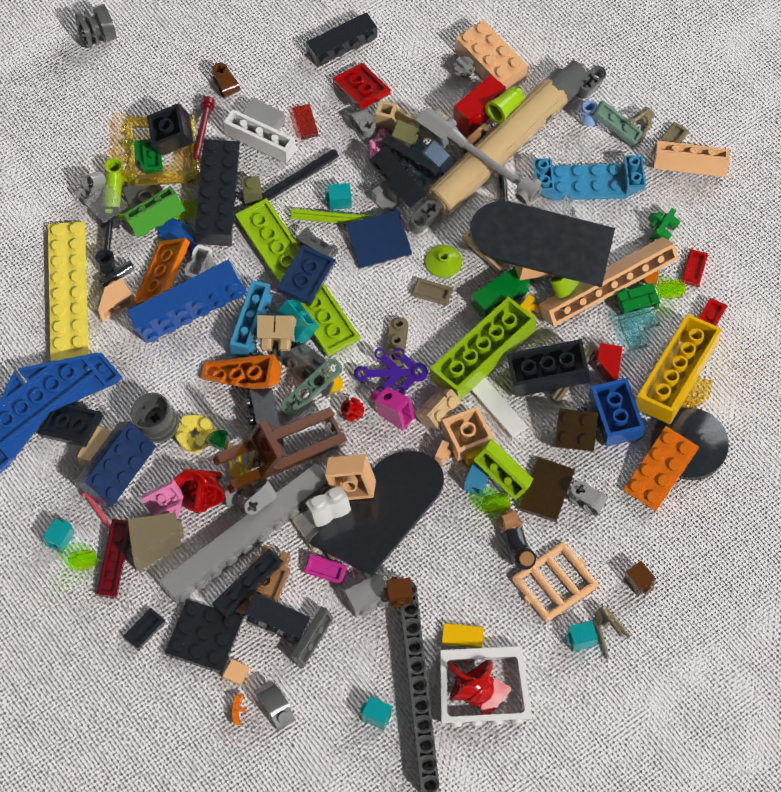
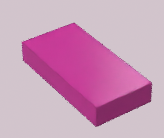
M309 554L304 573L342 585L348 565Z

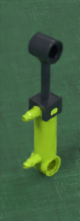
M110 158L104 165L106 183L104 185L102 207H100L99 215L101 228H105L104 247L95 256L98 270L102 274H108L112 271V268H116L114 254L111 251L113 228H120V221H127L125 216L120 214L122 182L138 181V176L124 175L123 164L118 158Z

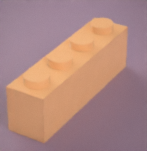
M658 140L654 154V169L711 175L714 177H726L730 162V149Z

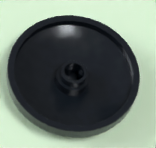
M684 407L679 409L671 424L658 420L652 432L651 447L666 426L699 446L698 451L679 479H704L713 475L721 468L728 454L729 439L724 426L715 416L698 408Z

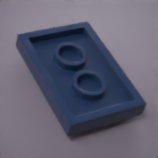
M302 245L277 286V292L311 306L335 266L336 259Z

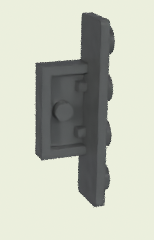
M274 341L272 351H270V354H274L277 360L303 380H306L326 361L304 343L292 349L290 348V351H279V342ZM317 376L314 379L315 386L322 385L323 377ZM334 381L321 394L327 397L332 390Z

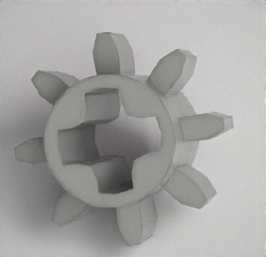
M469 56L458 57L453 64L454 73L459 78L461 76L463 78L470 77L475 70L473 65L475 61Z

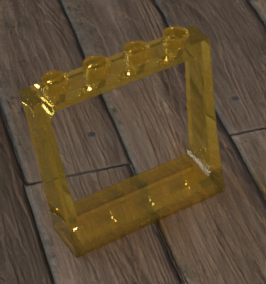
M189 114L194 143L183 147L185 170L142 175L136 173L133 128H148L147 116H126L121 125L120 133L124 135L121 147L125 149L123 154V163L126 164L124 178H127L128 186L196 182L200 174L199 160H194L192 157L197 138L195 114Z

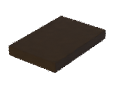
M538 457L531 475L533 481L528 490L525 491L519 510L557 522L575 469Z

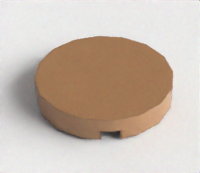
M484 123L467 140L474 146L486 135L490 127ZM460 147L464 153L468 152L465 148Z

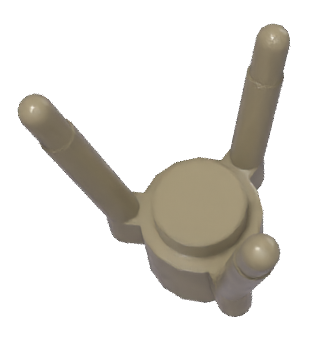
M644 107L640 112L628 119L630 121L629 125H633L636 122L640 125H646L638 143L642 142L648 129L653 125L652 119L655 117V114L649 107Z
M603 606L594 612L593 615L596 619L593 623L597 628L605 658L609 659L601 625L603 627L611 625L620 637H623V633L628 638L631 635L616 619L614 614L610 612L608 607Z

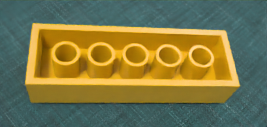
M687 314L637 396L636 404L639 411L671 424L717 347L722 328Z

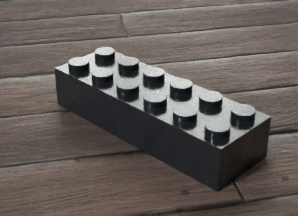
M203 139L194 232L197 244L232 246L240 141Z

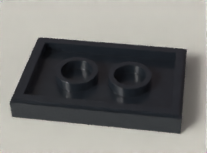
M66 405L49 413L38 434L43 438L87 447L104 415L100 411Z

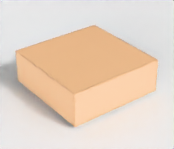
M232 659L223 674V679L241 687L250 671V667Z

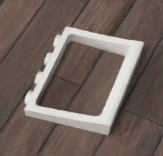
M522 646L440 650L441 724H449L450 728L462 727V723H470V727L483 726L482 722H491V726L503 725V721H511V724L514 725L524 724V720H531L532 713ZM490 659L516 660L523 713L453 717L448 715L447 662Z

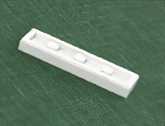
M486 378L471 390L474 396L512 439L527 429V424Z

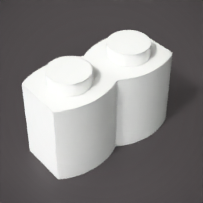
M197 245L194 248L192 260L185 268L186 281L212 268L211 248Z
M342 486L331 488L324 495L315 496L306 503L310 518L316 527L324 526L331 522L333 518H340L351 511L348 496Z

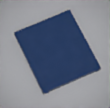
M398 210L346 223V229L359 269L412 255Z

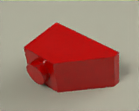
M600 343L599 350L595 349L593 360L597 361L596 369L607 382L618 380L623 346Z

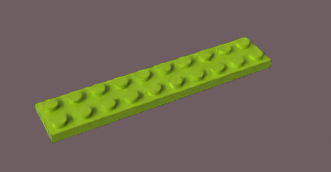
M266 198L236 213L235 219L277 282L280 283L299 252L300 247ZM325 284L321 287L311 306L300 302L319 325L313 336L327 357L360 341V335Z

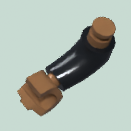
M507 510L501 512L496 522L500 532H506L504 534L506 545L513 564L523 570L532 568L536 562V555L530 549L523 529L519 528L523 524L517 511Z

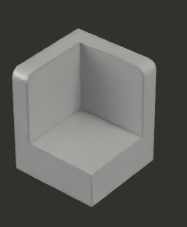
M384 181L372 190V201L384 213L390 212L400 205V197L387 181Z

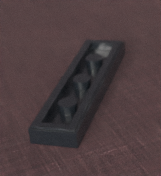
M268 549L212 603V606L227 619L284 564L283 561L272 550Z

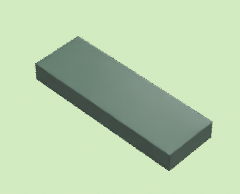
M604 100L599 102L592 115L631 147L637 145L643 134L634 124L629 125L630 121Z

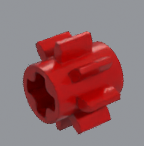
M354 397L351 400L346 399L340 408L341 416L350 422H353L354 419L359 420L364 414V404Z

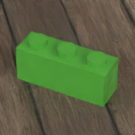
M169 186L123 213L137 238L147 235L154 228L164 225L171 218L179 216L185 211V208L176 192Z

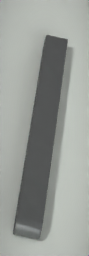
M411 581L413 604H405V606L400 607L419 785L420 792H439V776L416 584ZM413 609L415 612L413 614H408L405 612V610ZM413 627L416 628L417 631L415 633H410L407 631V629ZM415 646L419 648V651L412 652L409 648ZM416 665L422 669L420 671H413L411 668ZM415 685H421L424 687V689L421 691H416L413 687ZM419 704L425 705L426 709L420 711L417 710L415 707ZM420 724H426L428 726V729L420 730L418 726ZM428 744L431 748L429 750H422L420 745ZM424 764H431L433 768L427 771L422 766ZM426 784H433L435 789L428 791L424 786Z

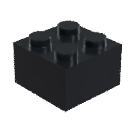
M179 103L147 116L151 145L161 156L194 143L189 113Z

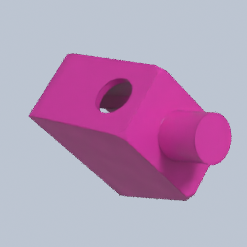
M389 387L385 388L382 393L375 390L371 394L370 400L376 403L378 414L400 430L404 431L415 418L409 397Z

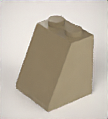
M176 512L128 519L132 556L136 571H141L181 546L184 532L181 519H177Z

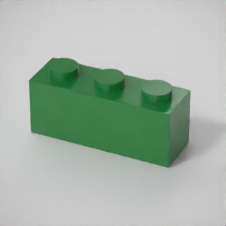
M514 267L471 295V305L484 319L507 297H510L513 301L519 297H524L529 292L530 281L528 279L519 280Z

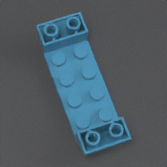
M643 155L624 156L623 164L552 166V158L533 159L534 176L542 183L540 185L542 187L541 195L552 201L627 198L646 188Z

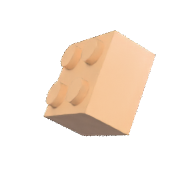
M478 406L442 420V432L447 442H449L457 462L465 459L466 452L484 446L491 438L494 440Z
M366 454L328 458L325 476L330 488L342 486L348 496V500L374 497L376 479Z

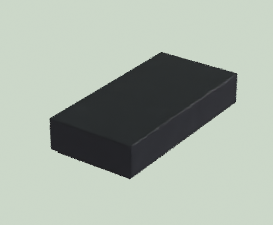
M150 608L126 632L123 639L139 651L166 621Z

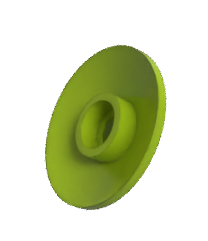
M438 245L429 250L425 258V264L432 275L448 278L459 272L462 266V257L454 247Z

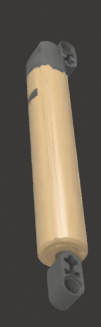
M572 60L564 69H554L525 97L503 123H497L474 146L503 166L574 96L577 95L579 98L586 99L596 91L606 77V70L602 66L597 65L586 72L585 68L575 60ZM468 151L426 191L428 201L411 216L408 224L410 232L413 234L422 233L436 219L438 213L445 216L452 215L496 170ZM414 221H419L422 225H417Z

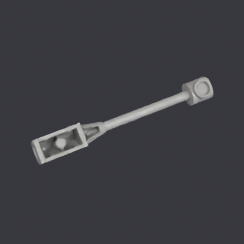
M428 107L415 119L418 130L443 148L449 142L463 149L465 148L517 185L515 196L523 204H527L528 201L534 202L541 194L542 187L540 185L542 183L538 178L533 177L529 179L525 177L521 180L470 144L456 127L457 122L451 117L447 120L443 118V112L439 108L435 107L432 110Z

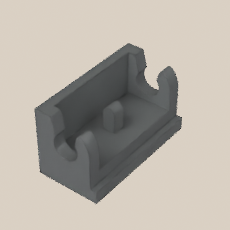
M307 227L296 237V242L300 248L304 245L331 258L338 253L336 245L330 246L313 235Z

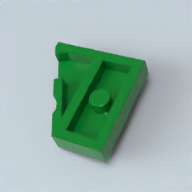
M151 139L125 142L126 149L145 174L163 172L162 156L152 147Z

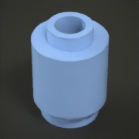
M592 100L585 101L581 106V122L585 126H594L599 121L592 116L598 106Z

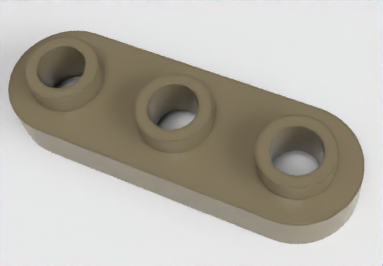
M396 317L390 322L386 355L402 368L404 363L401 360H393L392 357H394L393 352L396 348L400 347L406 352L408 322L402 317ZM396 351L395 353L397 357L403 355L402 351Z

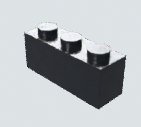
M254 593L243 617L247 620L248 624L255 627L258 625L262 626L266 632L272 635L280 634L284 636V640L290 643H299L310 619L307 615L257 593Z

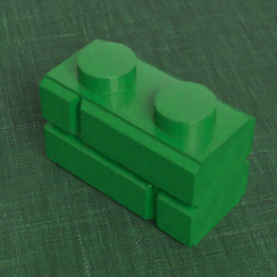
M641 283L632 289L623 288L616 294V304L623 319L659 308L660 299L653 283Z

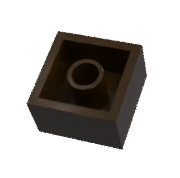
M559 408L554 448L594 452L598 412Z

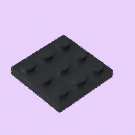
M187 599L166 648L165 656L223 674L244 618L231 614L226 619L214 607Z

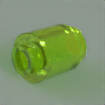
M681 279L662 281V283L657 284L658 296L664 299L682 298L683 294L686 293L685 283Z
M502 492L483 496V501L480 502L483 513L486 512L488 516L505 512L508 508H511L508 494H503Z
M85 549L71 552V557H68L70 569L74 568L75 572L94 568L93 566L98 565L95 550Z

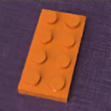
M186 238L159 241L133 301L136 306L171 288L190 243Z
M666 426L623 489V492L657 512L698 451L699 446Z

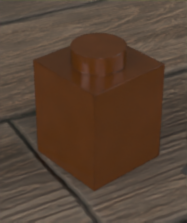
M642 561L628 569L624 575V580L638 597L643 593L645 595L649 594L655 588L656 578Z

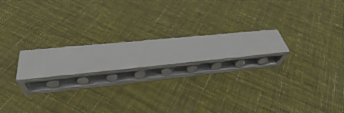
M316 463L279 490L277 498L254 515L247 514L160 580L162 589L176 605L179 602L186 601L191 593L202 589L208 580L218 577L224 568L235 564L241 555L248 554L253 549V546L259 542H264L270 533L274 530H280L286 521L298 516L303 508H307L306 503L308 500L318 495H324L330 489L323 470Z

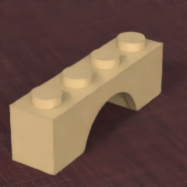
M384 100L379 101L375 113L376 127L393 130L398 119L416 127L415 119L417 117L405 113L396 103ZM442 116L446 120L449 118V116ZM417 130L416 134L419 135L418 137L432 140L420 130Z

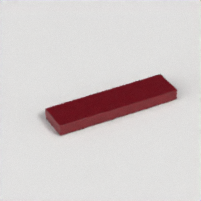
M112 519L97 596L115 599L118 597L130 538L127 520Z

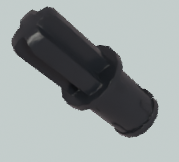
M127 261L116 269L112 268L110 273L98 280L100 283H104L102 287L105 288L110 282L117 281L135 269L131 261Z

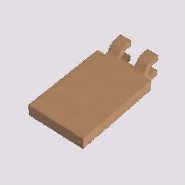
M264 544L260 556L268 549L271 550L272 547ZM282 551L280 559L284 564L254 593L278 603L291 572V569L287 568L291 557H289L290 553ZM253 555V558H252V560H251V562H250L249 567H250L259 557H256V556ZM254 593L234 613L244 616Z

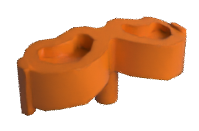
M236 694L232 705L233 725H242L239 712H246V708H240L245 696L244 694Z

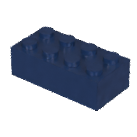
M130 421L118 422L74 483L101 507H113L157 446Z

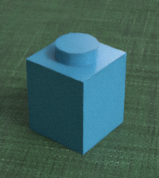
M472 463L465 481L464 491L483 497L490 476L478 464Z

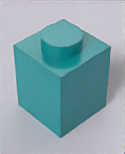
M350 183L328 185V192H325V202L329 203L330 210L352 208Z
M55 518L43 536L45 546L63 554L74 536L72 525L66 520L62 519L60 521Z
M592 621L569 626L568 632L565 634L567 645H571L573 652L597 645L598 638Z
M370 697L368 702L364 701L360 709L362 721L385 730L393 713V706Z

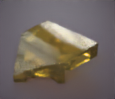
M698 377L682 406L686 409L693 408L709 400L713 380Z

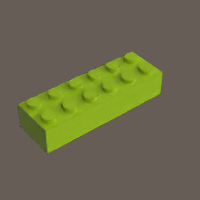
M507 297L430 368L431 381L439 387L452 389L461 400L506 359L508 353H512L536 331V318L510 297Z

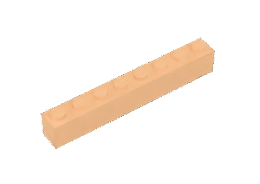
M661 237L607 266L602 287L579 282L570 295L564 298H556L554 295L538 304L543 320L555 327L621 291V289L678 260L675 244Z

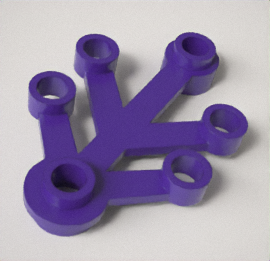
M399 347L394 350L393 356L395 359L401 360L409 368L401 369L386 355L384 349L378 348L374 352V357L377 360H381L389 369L368 370L364 366H359L354 371V378L358 382H365L368 378L390 377L382 386L376 388L378 391L387 387L391 388L400 377H408L402 385H398L395 388V391L398 388H402L404 390L403 395H405L406 391L415 381L421 382L427 378L428 369L423 363H414L405 355V351ZM382 351L384 355L383 357H377L376 353ZM396 351H402L403 355L397 357L395 353ZM416 369H421V370H422V374H421V375H417V374L415 373V370H416ZM360 370L365 372L363 377L358 375Z

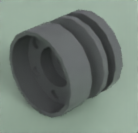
M105 4L93 7V16L87 10H84L85 19L81 12L75 13L79 35L88 49L93 47L91 39H93L96 46L99 45V36L102 37L105 43L117 39L111 16Z
M144 394L134 402L131 408L130 417L133 424L153 443H163L171 439L179 428V417L176 411L161 394Z

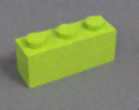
M492 438L479 449L473 459L514 500L528 490L533 481V478Z

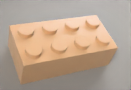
M484 20L456 37L455 50L462 57L469 56L475 61L473 63L475 71L484 80L489 75H492L505 85L507 90L527 78L528 65Z

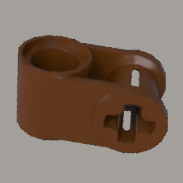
M216 63L212 67L213 81L223 98L241 90L238 81L226 64Z

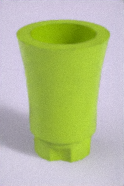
M513 86L497 98L486 103L485 110L489 118L498 124L503 123L525 99L523 91L519 87Z

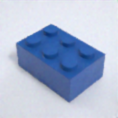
M628 378L590 387L589 400L593 411L598 412L597 422L606 447L643 438L645 426Z

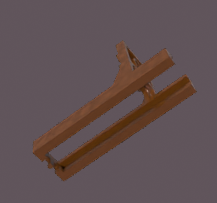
M328 407L275 430L265 419L256 425L244 443L217 453L212 459L216 466L253 450L257 451L263 463L261 467L229 480L230 485L227 486L229 493L236 492L256 483L260 479L271 477L343 446L348 440L335 421L332 409ZM323 421L326 424H331L330 429L332 432L335 431V436L283 457V447L277 440Z

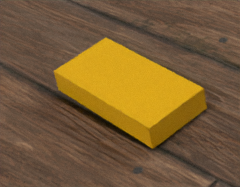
M444 623L442 645L482 648L484 627Z

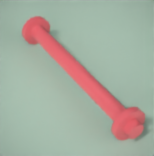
M83 491L82 496L89 500L110 531L111 524L97 503Z

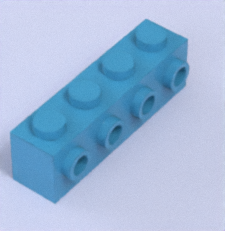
M252 280L230 342L231 355L243 358L250 357L251 353L255 352L257 342H255L257 338V315H267V306L271 305L273 301L270 284Z

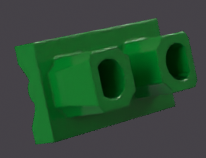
M671 208L663 217H661L663 215L661 211L649 215L648 219L651 222L649 226L651 228L656 226L649 239L654 241L661 237L667 240L671 238L672 233L665 228L668 226L674 231L681 221L674 216L676 210Z

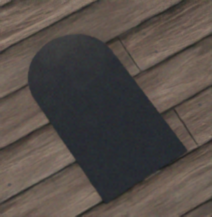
M497 201L486 204L474 214L470 221V236L474 245L481 253L493 260L598 287L603 285L610 249L613 244L615 232L613 227L510 201Z
M403 451L382 459L372 469L376 479L374 497L349 500L351 511L340 518H333L331 522L324 525L309 542L310 545L373 576L436 501L443 490V470L434 458L425 453Z

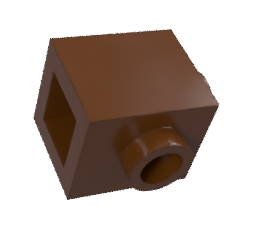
M393 577L390 580H386L383 595L384 600L388 599L389 606L400 608L405 606V604H413L411 577Z

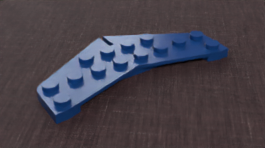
M92 353L17 368L26 379V383L20 379L15 371L13 372L0 399V473L9 467L50 412L113 386L123 379L121 374L102 353Z

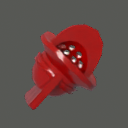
M183 469L182 473H179L174 478L184 494L182 506L197 514L206 512L207 508L222 503L225 493L217 481L222 478V473L218 471Z
M491 659L485 660L466 674L460 672L451 662L447 664L448 670L455 675L453 677L455 684L450 693L449 700L464 701L471 706L480 707L481 715H491L510 693L511 687L490 675L494 666Z

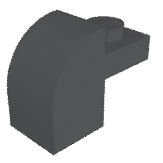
M270 680L254 690L262 708L267 711L278 731L296 721L289 708L288 701L274 682Z

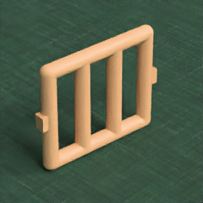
M565 542L559 543L537 558L532 568L527 570L521 569L511 578L525 596L524 600L528 605L531 604L546 622H549L595 590L599 585L586 569V563L582 558L578 559ZM561 551L588 582V585L581 590L576 587L553 557ZM545 562H547L573 594L565 601L562 600L537 569ZM529 573L534 576L557 605L549 612H547L522 581V578Z

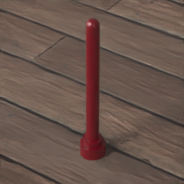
M205 96L201 99L202 116L192 156L194 160H199L209 113L215 107V100L210 96Z

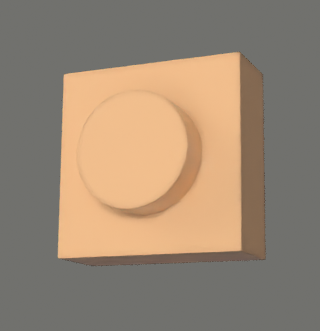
M444 440L441 441L435 455V460L441 467L444 461L448 462L451 455L449 442Z

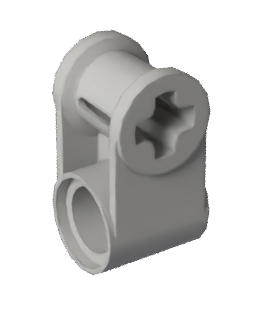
M366 107L349 113L352 126L364 142H369L376 137V123Z
M97 171L86 174L81 179L75 196L84 200L89 208L96 205L99 201L100 194L106 183L105 175Z
M263 478L241 494L237 504L247 514L254 515L277 498V493L269 481Z
M582 481L574 482L568 495L572 504L577 505L594 516L599 515L608 500V497L603 492L592 488Z

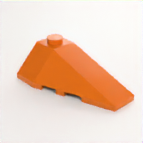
M274 354L208 361L203 363L201 378L202 380L249 389L266 388L280 383L282 366Z

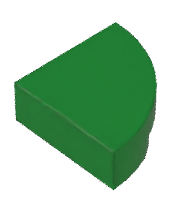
M225 430L211 432L206 437L205 442L221 450L224 448L228 432Z

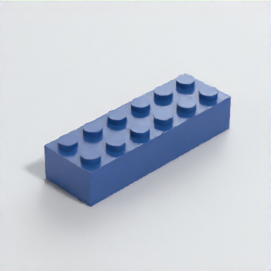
M228 259L129 309L127 312L135 330L146 343L157 341L159 337L170 334L183 325L190 324L199 317L208 315L210 311L216 308L224 307L234 299H240L248 292L239 273Z

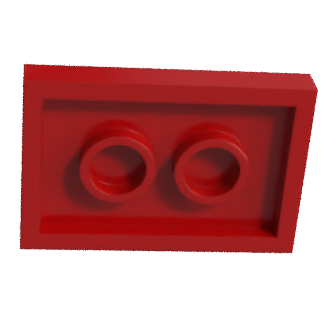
M363 63L332 78L333 83L359 109H363L391 94L390 88Z

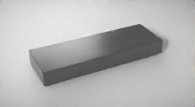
M320 607L291 655L297 666L301 668L305 667L334 619L325 607Z

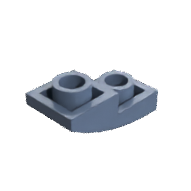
M431 140L422 152L424 157L439 166L441 176L455 164L451 156L434 140Z

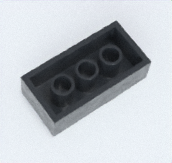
M582 339L507 354L515 398L591 383Z

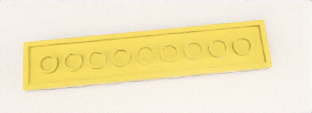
M85 221L48 224L50 361L52 362L89 354Z

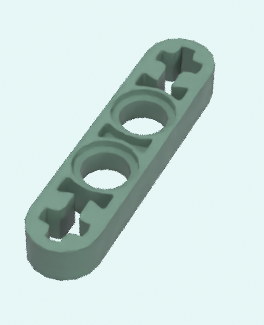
M336 359L325 361L283 400L281 410L288 416L298 414L341 374V363ZM331 364L336 365L335 372L330 371L331 368L329 366ZM325 371L330 377L327 378L322 372ZM317 376H322L324 380L320 386H315L314 379ZM303 389L309 390V396L306 399H301L300 392ZM295 396L299 401L302 402L301 404L296 402V400L294 399ZM288 403L294 404L292 411L287 410L289 408L287 406Z

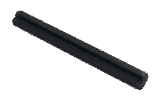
M335 149L330 150L263 192V199L267 198L270 201L337 159L339 154Z

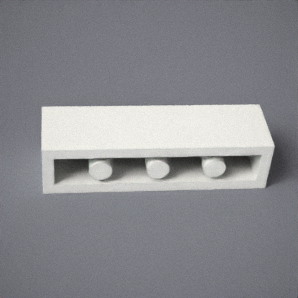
M234 109L231 110L223 122L225 135L286 164L296 151L295 138Z

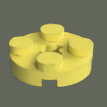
M185 415L179 422V428L175 437L183 450L190 453H198L210 446L205 442V439L211 432H214L211 421L203 416ZM197 430V432L200 433L199 435L192 437V434L190 432Z

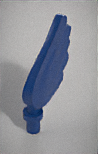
M171 218L164 225L157 227L162 240L186 238L190 242L187 249L192 257V252L197 246V242H195L194 230L190 226Z

